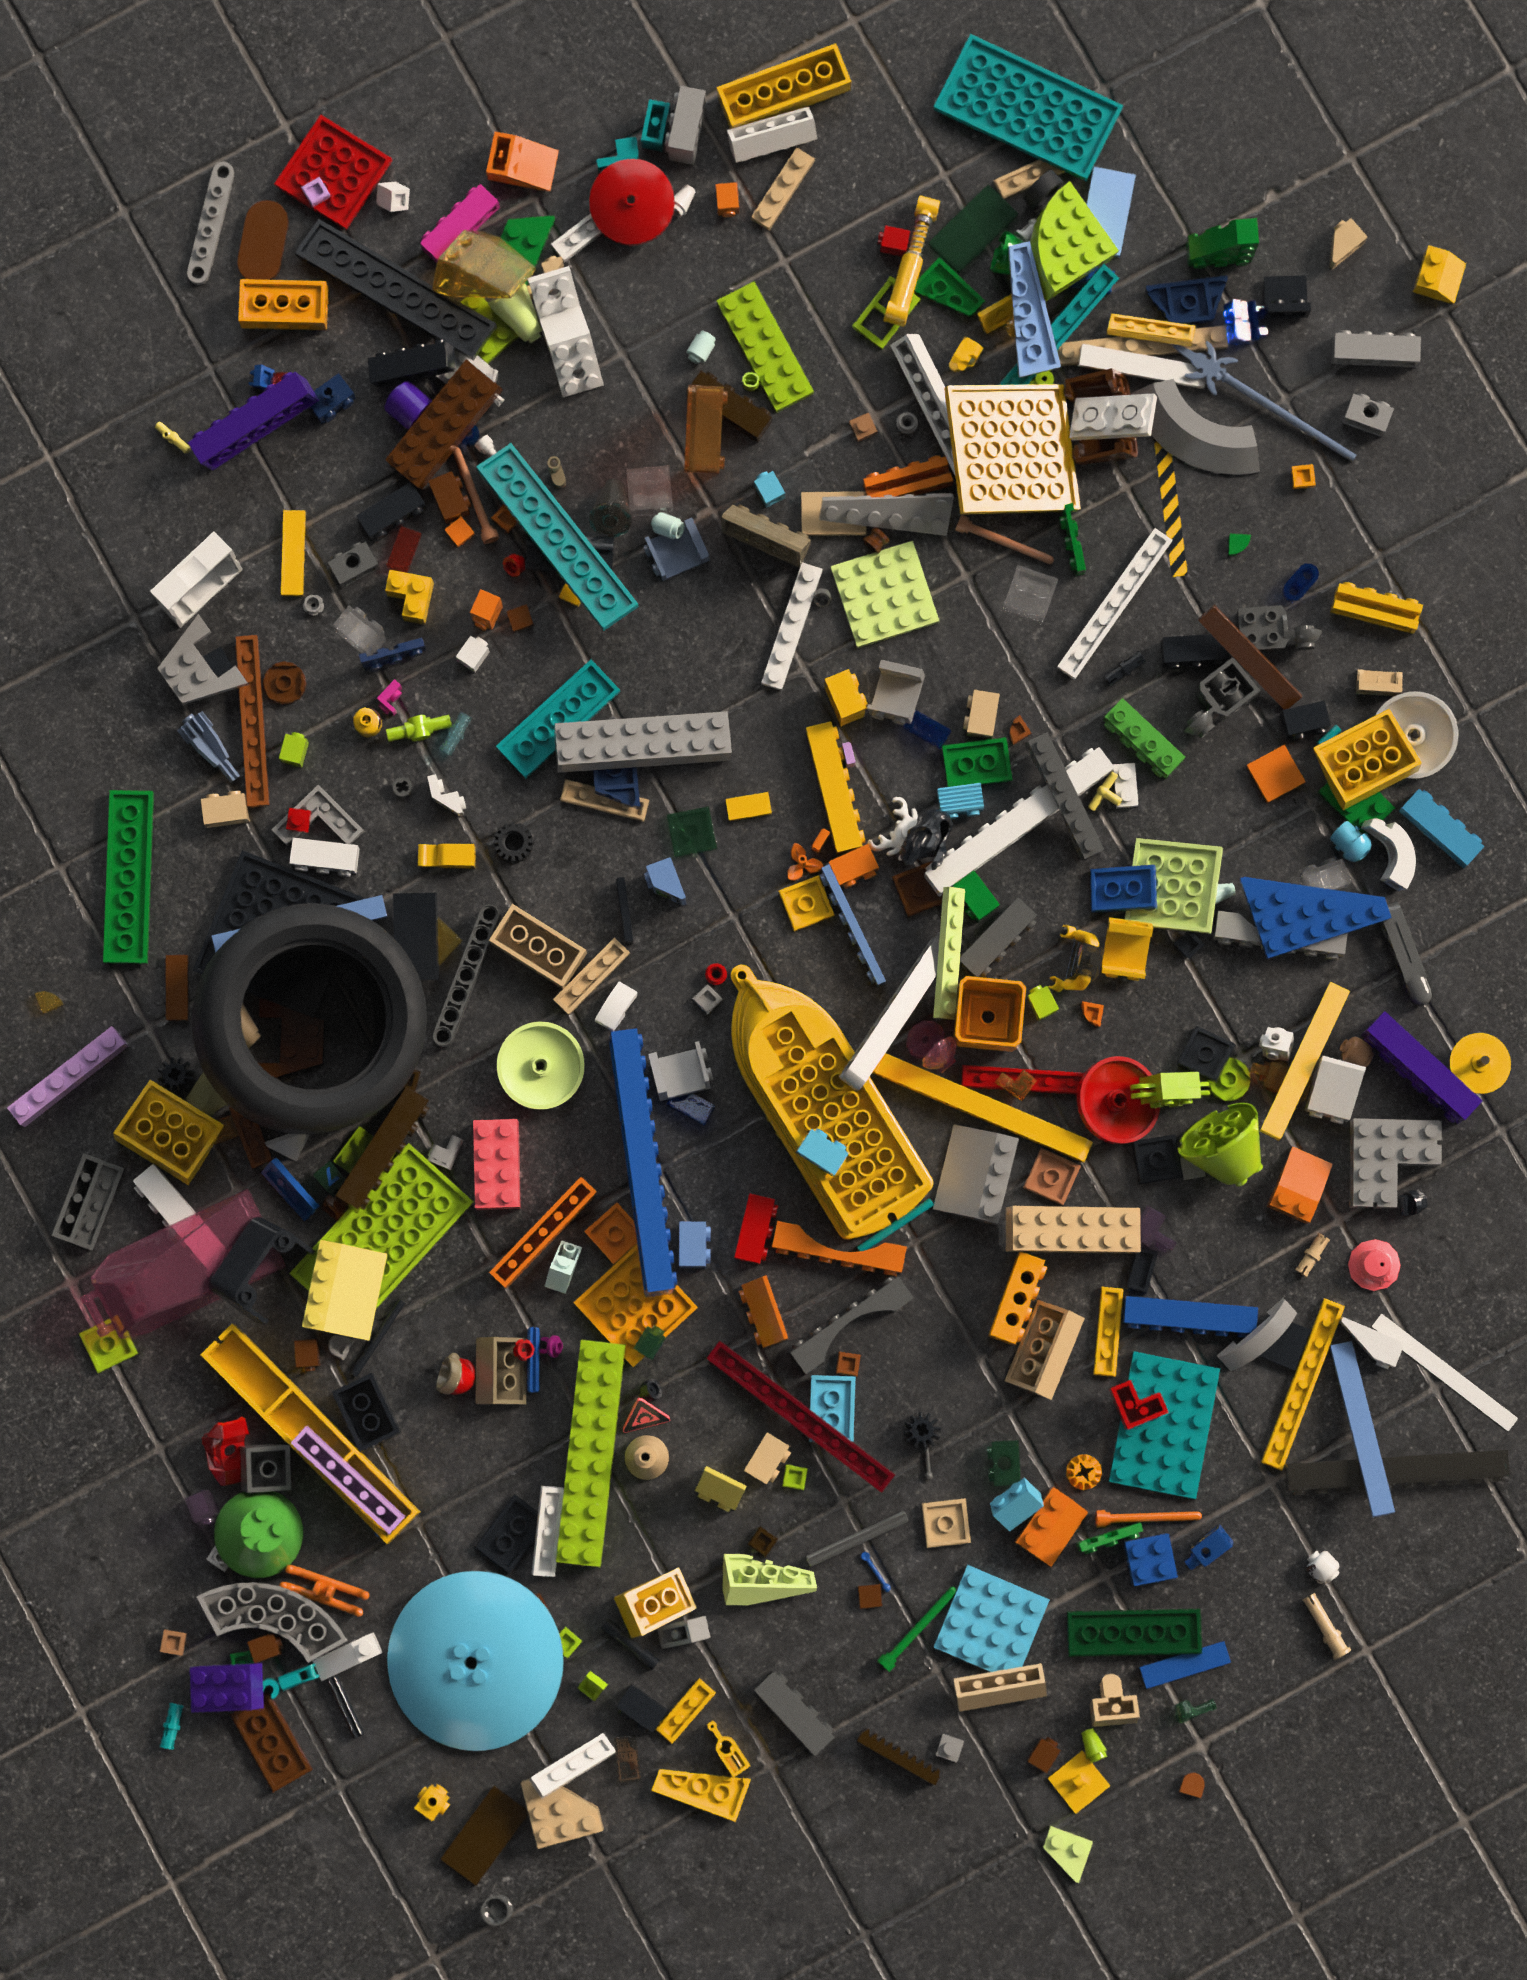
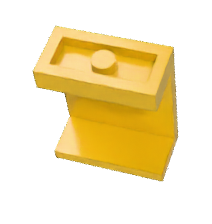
M1109 917L1101 971L1105 973V976L1117 978L1118 975L1126 976L1127 979L1139 981L1140 978L1145 979L1150 937H1152L1153 933L1152 923Z

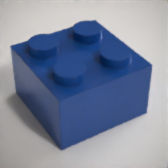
M1169 1533L1123 1542L1132 1586L1178 1578Z

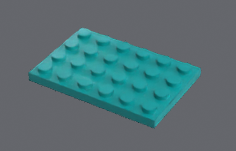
M1133 1351L1128 1381H1132L1139 1400L1160 1392L1169 1413L1128 1430H1125L1120 1418L1109 1482L1192 1499L1197 1498L1220 1368Z

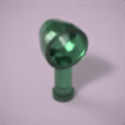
M1210 1699L1208 1702L1196 1707L1188 1700L1176 1704L1175 1713L1178 1724L1189 1721L1210 1710H1216V1703L1213 1699Z

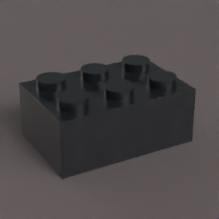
M369 1373L332 1391L360 1452L371 1449L402 1433L374 1373Z

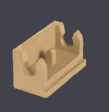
M1358 669L1356 694L1397 696L1402 693L1403 674L1402 672Z

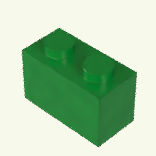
M975 870L953 885L954 888L965 889L964 905L967 908L965 912L971 920L975 919L979 923L1000 906Z

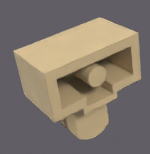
M1115 1674L1104 1676L1100 1682L1101 1698L1092 1699L1090 1703L1092 1727L1137 1723L1140 1717L1137 1695L1123 1696L1122 1683L1119 1676Z

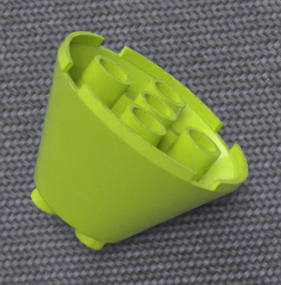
M1249 1103L1228 1105V1110L1220 1113L1215 1110L1197 1121L1180 1139L1181 1147L1178 1148V1152L1181 1157L1226 1185L1235 1184L1236 1187L1244 1185L1248 1181L1247 1178L1263 1168L1260 1153L1258 1112Z

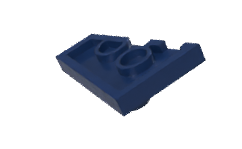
M419 638L397 644L393 647L394 650L377 649L371 656H367L366 653L358 655L364 670L374 672L380 670L382 665L388 663L394 665L402 662V658L408 656L415 658L422 655V651L426 650L423 639Z

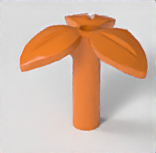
M797 843L793 844L791 858L798 862V864L789 867L787 872L788 880L795 881L803 876V868L809 873L819 872L823 867L821 861L815 858L807 860L805 849Z

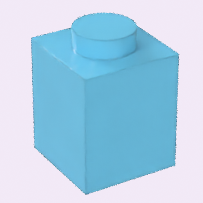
M767 471L756 477L757 480L754 481V487L766 508L785 499V492L773 471L767 473Z

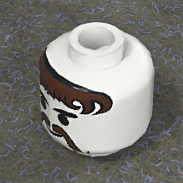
M1315 1551L1307 1559L1310 1563L1307 1565L1306 1570L1317 1583L1325 1582L1328 1584L1339 1574V1563L1328 1551H1323L1320 1554L1318 1551Z

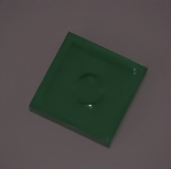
M709 806L667 814L675 858L717 850Z

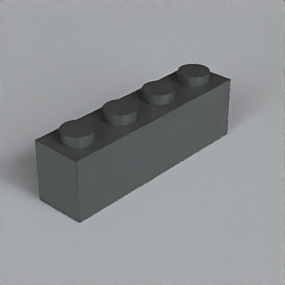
M1018 897L960 957L959 964L972 977L981 976L984 978L992 970L989 966L994 961L999 963L1007 954L1005 952L1006 948L1009 945L1014 947L1022 939L1019 935L1024 930L1028 932L1037 923L1034 920L1037 914Z
M773 1671L754 1691L816 1756L835 1738L832 1734L835 1730L826 1721L823 1724L817 1718L819 1713L811 1704L807 1707L801 1701L804 1697L796 1688L791 1690L786 1685L789 1681L781 1672L776 1674Z

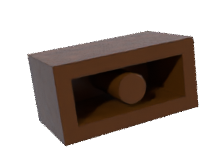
M451 471L428 481L446 524L454 522L460 517L463 518L470 515L468 508L471 507L467 495L462 496L460 489L463 488L459 476L454 477Z

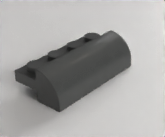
M83 1153L51 1236L93 1251L124 1168Z

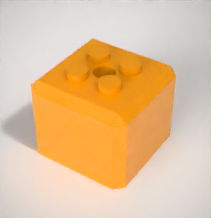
M972 976L964 977L959 983L953 1034L954 1043L958 1047L1013 1052L1018 1048L1022 1038L1026 995L1025 985L1021 981ZM985 1011L993 1013L994 1020L991 1023H986L982 1020V1014Z

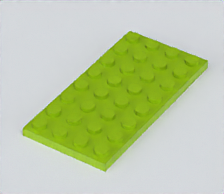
M409 1143L400 1156L397 1155L393 1160L394 1165L388 1174L383 1173L380 1178L383 1182L376 1192L372 1190L368 1197L371 1201L366 1209H360L358 1214L348 1209L321 1238V1240L388 1254L376 1309L474 1203ZM320 1241L312 1248L316 1252L313 1255L307 1254L290 1272L308 1291H310Z

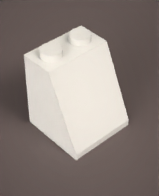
M1322 1056L1316 1063L1305 1111L1310 1112L1309 1116L1322 1119V1116L1330 1117V1121L1343 1124L1344 1121L1348 1122L1354 1109L1366 1067Z

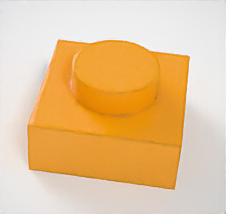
M1313 464L1291 467L1293 489L1315 487Z

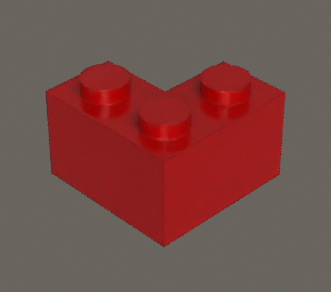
M1131 1380L1108 1389L1125 1430L1169 1413L1160 1392L1139 1400Z

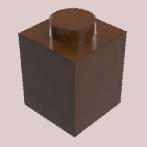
M319 1340L294 1341L296 1368H302V1372L315 1371V1367L320 1366Z
M271 1633L248 1642L254 1663L282 1654L281 1649L284 1648L281 1636H276V1633Z
M1048 1736L1045 1740L1040 1737L1028 1756L1027 1761L1047 1773L1061 1751L1057 1748L1059 1743Z

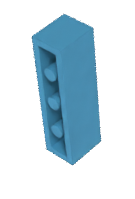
M1418 789L1399 810L1404 817L1463 869L1484 848V845L1481 844L1482 840L1476 834H1470L1465 830L1466 826L1460 820H1454L1448 815L1450 812L1443 805L1440 804L1438 806L1433 801L1431 794L1425 790L1421 791Z

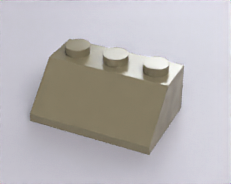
M476 1338V1404H526L527 1360H519L514 1355L513 1348L518 1340H527V1338Z

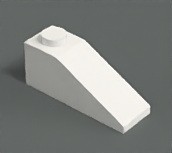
M1344 1317L1340 1318L1339 1322L1371 1359L1377 1361V1366L1387 1370L1389 1366H1396L1405 1342Z
M373 1632L313 1660V1663H315L316 1670L321 1681L383 1652Z

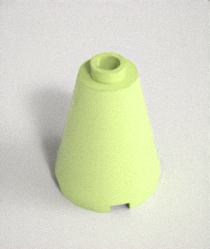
M524 281L500 294L499 298L495 301L492 300L488 303L490 308L524 342L529 340L532 343L541 337L539 333L542 331V327Z

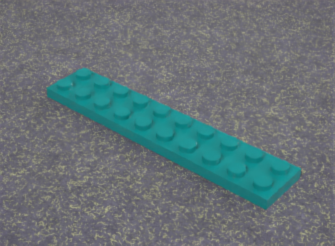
M512 443L476 466L479 474L603 631L639 607L637 601Z

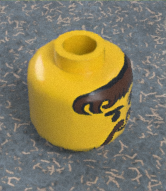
M365 707L356 712L353 724L360 735L373 737L380 732L382 719L375 709Z

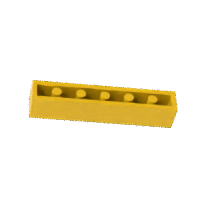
M830 721L806 727V734L836 854L841 855L862 847V843L866 842L863 830L859 831L857 823L860 822L858 810H853L852 802L855 801L853 790L848 789L846 781H849L850 778L848 769L842 766L841 760H845L842 747L838 748L836 740L839 739L837 726L833 727Z

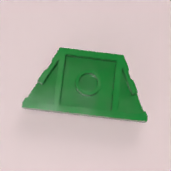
M555 216L508 219L492 258L515 284H520L524 281L526 286L529 285L528 278L532 277L555 222Z

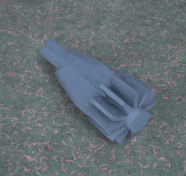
M202 711L196 716L190 714L182 721L184 725L177 730L187 744L191 743L195 750L214 768L218 766L230 782L237 779L240 775L227 760L229 755L218 735L212 729L213 724Z

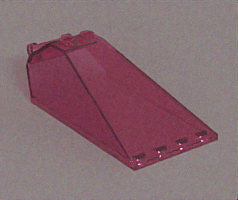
M249 1189L238 1192L108 1254L91 1277L95 1290L80 1297L82 1303L86 1304L98 1328L97 1333L99 1337L105 1336L116 1330L121 1339L147 1334L220 1299L218 1295L209 1289L208 1279L247 1221L253 1217L262 1218ZM274 1248L270 1249L248 1281L249 1285L286 1267L280 1252ZM98 1296L112 1322L108 1325L105 1324L93 1300Z

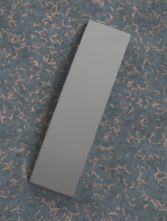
M1284 1298L1267 1311L1269 1317L1240 1343L1236 1345L1233 1341L1217 1355L1230 1371L1238 1369L1257 1358L1272 1346L1290 1326L1297 1312Z

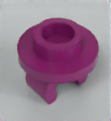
M553 1335L550 1338H541V1341L547 1342V1348L540 1349V1353L556 1358L562 1352L563 1343L559 1336Z

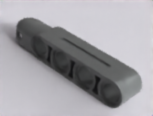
M1396 901L1387 904L1392 918L1380 922L1410 1002L1415 1006H1425L1431 1000V989L1400 904Z

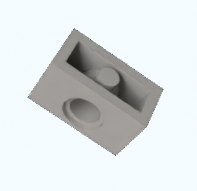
M1353 394L1342 423L1383 437L1394 408L1383 401H1372L1367 395ZM1364 410L1372 411L1374 417H1366Z

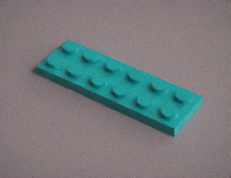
M591 659L496 745V748L526 779L556 752L554 739L555 723L589 721L615 698L621 690Z

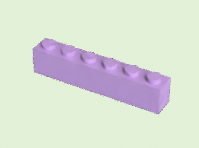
M111 1026L12 1103L7 1109L21 1126L26 1127L129 1045L118 1031Z
M308 1426L291 1442L295 1448L387 1533L390 1534L405 1518L404 1514Z

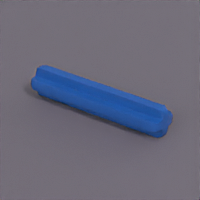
M529 1327L527 1329V1340L533 1344L534 1354L531 1358L527 1359V1391L537 1393L539 1392L540 1329L538 1327Z

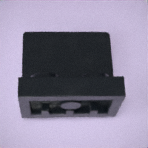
M1305 275L1264 277L1265 319L1308 318L1311 312V302H1308L1307 277Z

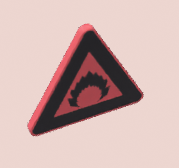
M638 1398L622 1429L624 1433L669 1422L670 1417L644 1399Z

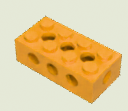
M240 279L238 321L241 328L327 330L328 286L326 281ZM261 302H267L265 306H258ZM283 302L288 303L285 307H279ZM303 303H310L309 306L305 308L301 307Z
M1021 1251L1017 1254L988 1337L1012 1346L1016 1342H1021L1025 1329L1021 1328L1024 1321L1027 1322L1032 1312V1308L1029 1307L1031 1300H1036L1040 1287L1036 1286L1037 1282L1044 1278L1047 1267L1044 1266L1045 1260ZM1023 1273L1031 1277L1030 1284L1022 1282L1021 1275ZM1015 1294H1020L1023 1297L1024 1302L1022 1305L1014 1302L1013 1297ZM1007 1315H1013L1016 1318L1015 1326L1007 1324Z

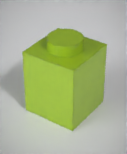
M292 732L291 735L285 734L279 760L282 763L298 767L303 766L309 744L303 734Z
M1039 985L1029 990L1030 994L1027 996V1000L1038 1021L1058 1012L1059 1007L1048 986L1042 988Z

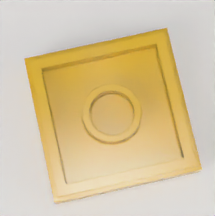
M819 875L778 891L794 932L835 916Z

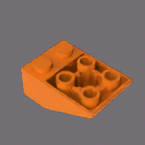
M494 132L486 170L487 179L550 192L559 151L516 135Z

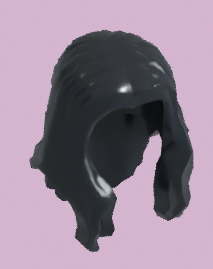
M930 809L924 812L916 825L907 831V837L900 849V859L906 865H912L917 859L935 857L931 868L936 870L942 864L947 852L946 840L953 827L950 815L946 811L939 809Z

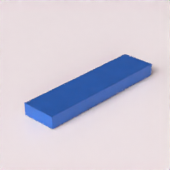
M1221 1641L1202 1647V1654L1176 1655L1141 1666L1139 1669L1145 1688L1148 1689L1231 1663L1225 1642Z

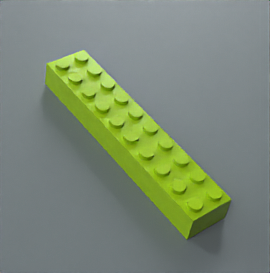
M581 1340L556 1557V1562L595 1567H600L602 1563L626 1344Z

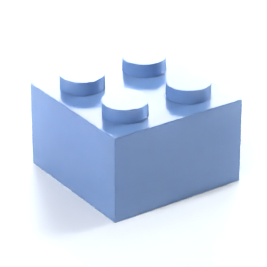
M679 1222L680 1268H706V1263H711V1250L706 1249V1241H711V1227H706V1222Z

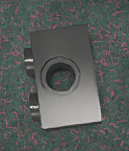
M358 542L352 545L349 551L344 554L342 552L335 554L331 557V561L328 562L342 589L380 569L366 542L362 544ZM352 559L358 560V565L354 568L347 566L348 562Z

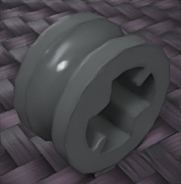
M399 777L393 783V791L399 797H406L412 792V783L405 777ZM407 782L408 785L406 787H409L408 790L399 793L397 791L399 789L397 784Z

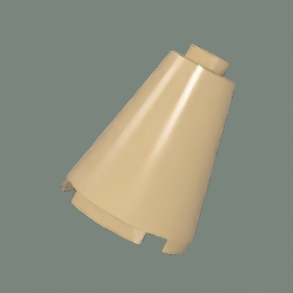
M644 1435L637 1437L626 1449V1466L630 1473L637 1478L643 1480L654 1479L660 1476L668 1465V1450L665 1444L654 1436ZM643 1453L650 1455L648 1461L642 1460L641 1455Z

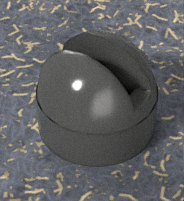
M820 588L815 592L813 601L817 606L826 607L830 604L831 594L828 589ZM821 595H824V600L820 599Z

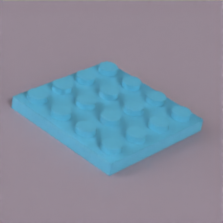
M967 1565L934 1648L990 1672L1022 1667L1049 1599Z

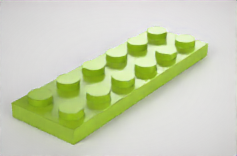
M755 282L716 300L751 368L759 376V382L776 413L814 394V390Z

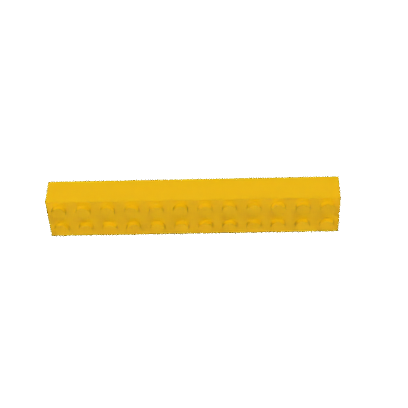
M232 1323L218 1337L224 1342L220 1344L218 1341H214L201 1356L389 1544L420 1511L236 1324ZM306 1426L312 1429L405 1515V1518L390 1534L291 1444Z

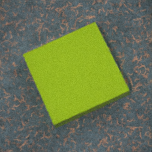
M120 1314L79 1333L98 1374L138 1354Z

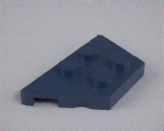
M1226 275L1148 285L1145 287V291L1167 322L1186 325L1213 322L1228 278Z
M636 767L593 770L595 794L635 809H640Z

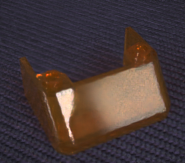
M688 385L684 472L720 474V469H724L725 456H721L723 404H727L728 391H724L723 386Z

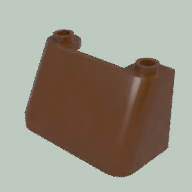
M1113 368L1065 379L1064 395L1074 405L1076 398L1130 395L1127 377ZM1136 437L1079 440V443L1075 444L1074 449H1072V456L1074 461L1080 465L1135 458L1138 456Z

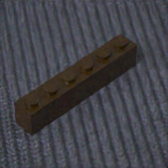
M406 1086L336 1194V1201L357 1214L360 1209H366L371 1201L368 1197L372 1190L376 1192L383 1182L380 1179L383 1173L388 1174L394 1165L392 1161L396 1154L400 1156L406 1147L405 1139L407 1136L412 1137L418 1128L415 1125L419 1118L424 1119L430 1109L427 1107L428 1099Z

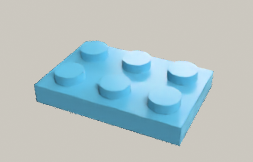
M811 1375L810 1409L854 1442L856 1377Z

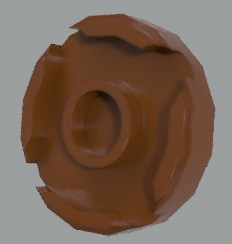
M286 661L275 663L264 674V691L269 699L277 704H293L305 693L306 677L302 670L294 663Z

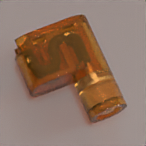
M1023 1070L1016 1080L1002 1072L995 1083L1022 1102L1037 1080Z

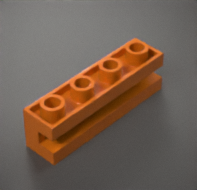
M940 455L933 456L927 462L920 463V461L909 463L908 467L890 468L887 470V473L879 474L875 472L868 474L863 479L866 496L884 497V495H892V497H900L906 494L917 496L950 487L953 484V478L948 469L946 456L941 458Z

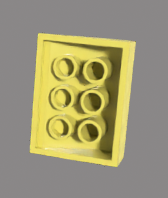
M320 1240L302 1327L370 1341L388 1254Z

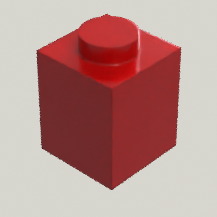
M885 225L884 232H880L877 244L881 245L880 252L902 257L907 251L910 230Z

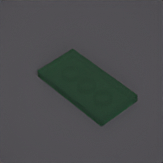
M988 184L928 245L959 274L1019 213Z

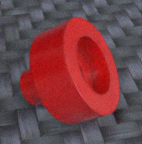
M510 554L503 560L504 570L510 576L517 577L525 570L524 557Z

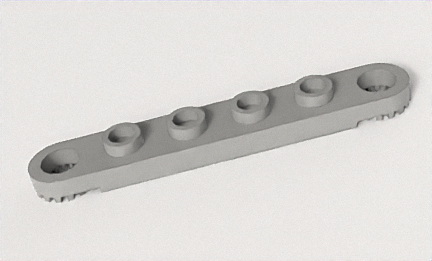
M227 162L217 163L212 170L187 270L189 280L196 285H202L208 281L234 179L233 167ZM221 168L229 170V175L226 178L218 176ZM199 268L204 271L202 278L196 279L192 276L195 269Z

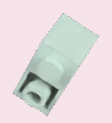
M561 1240L550 1266L545 1287L566 1293L582 1247Z

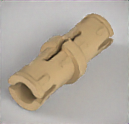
M1318 1233L1310 1248L1305 1250V1256L1295 1271L1301 1273L1304 1277H1308L1316 1261L1321 1259L1320 1255L1330 1240Z

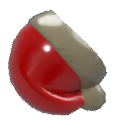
M451 1353L443 1360L436 1382V1390L443 1394L460 1395L467 1392L473 1386L476 1379L473 1363L468 1359L460 1358L457 1353Z

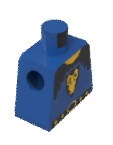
M1219 1524L1191 1547L1193 1553L1186 1557L1184 1562L1191 1570L1201 1563L1206 1567L1233 1546V1540ZM1207 1547L1211 1552L1204 1554L1201 1550Z

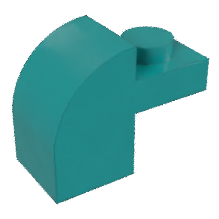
M630 137L615 140L617 156L597 159L598 173L600 174L606 167L617 161L639 159L637 138Z

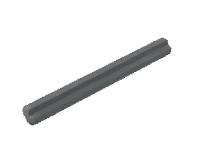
M901 1511L807 1555L806 1560L809 1566L812 1567L908 1522V1517L904 1511Z

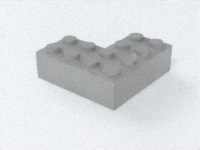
M1352 1119L1350 1121L1349 1208H1371L1373 1203H1375L1374 1209L1397 1208L1398 1166L1437 1167L1442 1164V1145H1437V1142L1442 1140V1121Z

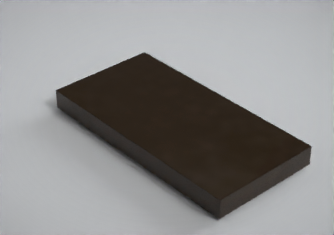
M494 1785L444 1853L441 1860L477 1886L529 1814L528 1810Z

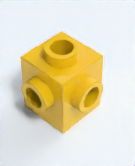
M439 1784L436 1786L430 1785L429 1788L424 1786L417 1796L420 1801L415 1806V1809L433 1821L438 1814L443 1815L450 1804L447 1801L450 1797L446 1795L448 1791ZM430 1798H435L437 1803L432 1804Z

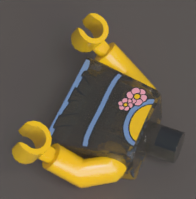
M1063 925L1062 927L1067 928V934H1060V936L1071 940L1075 938L1066 979L1063 981L1056 976H1051L1050 980L1054 981L1055 984L1048 987L1056 992H1061L1063 988L1065 990L1081 991L1098 978L1104 948L1099 947L1096 935L1076 930L1072 926Z

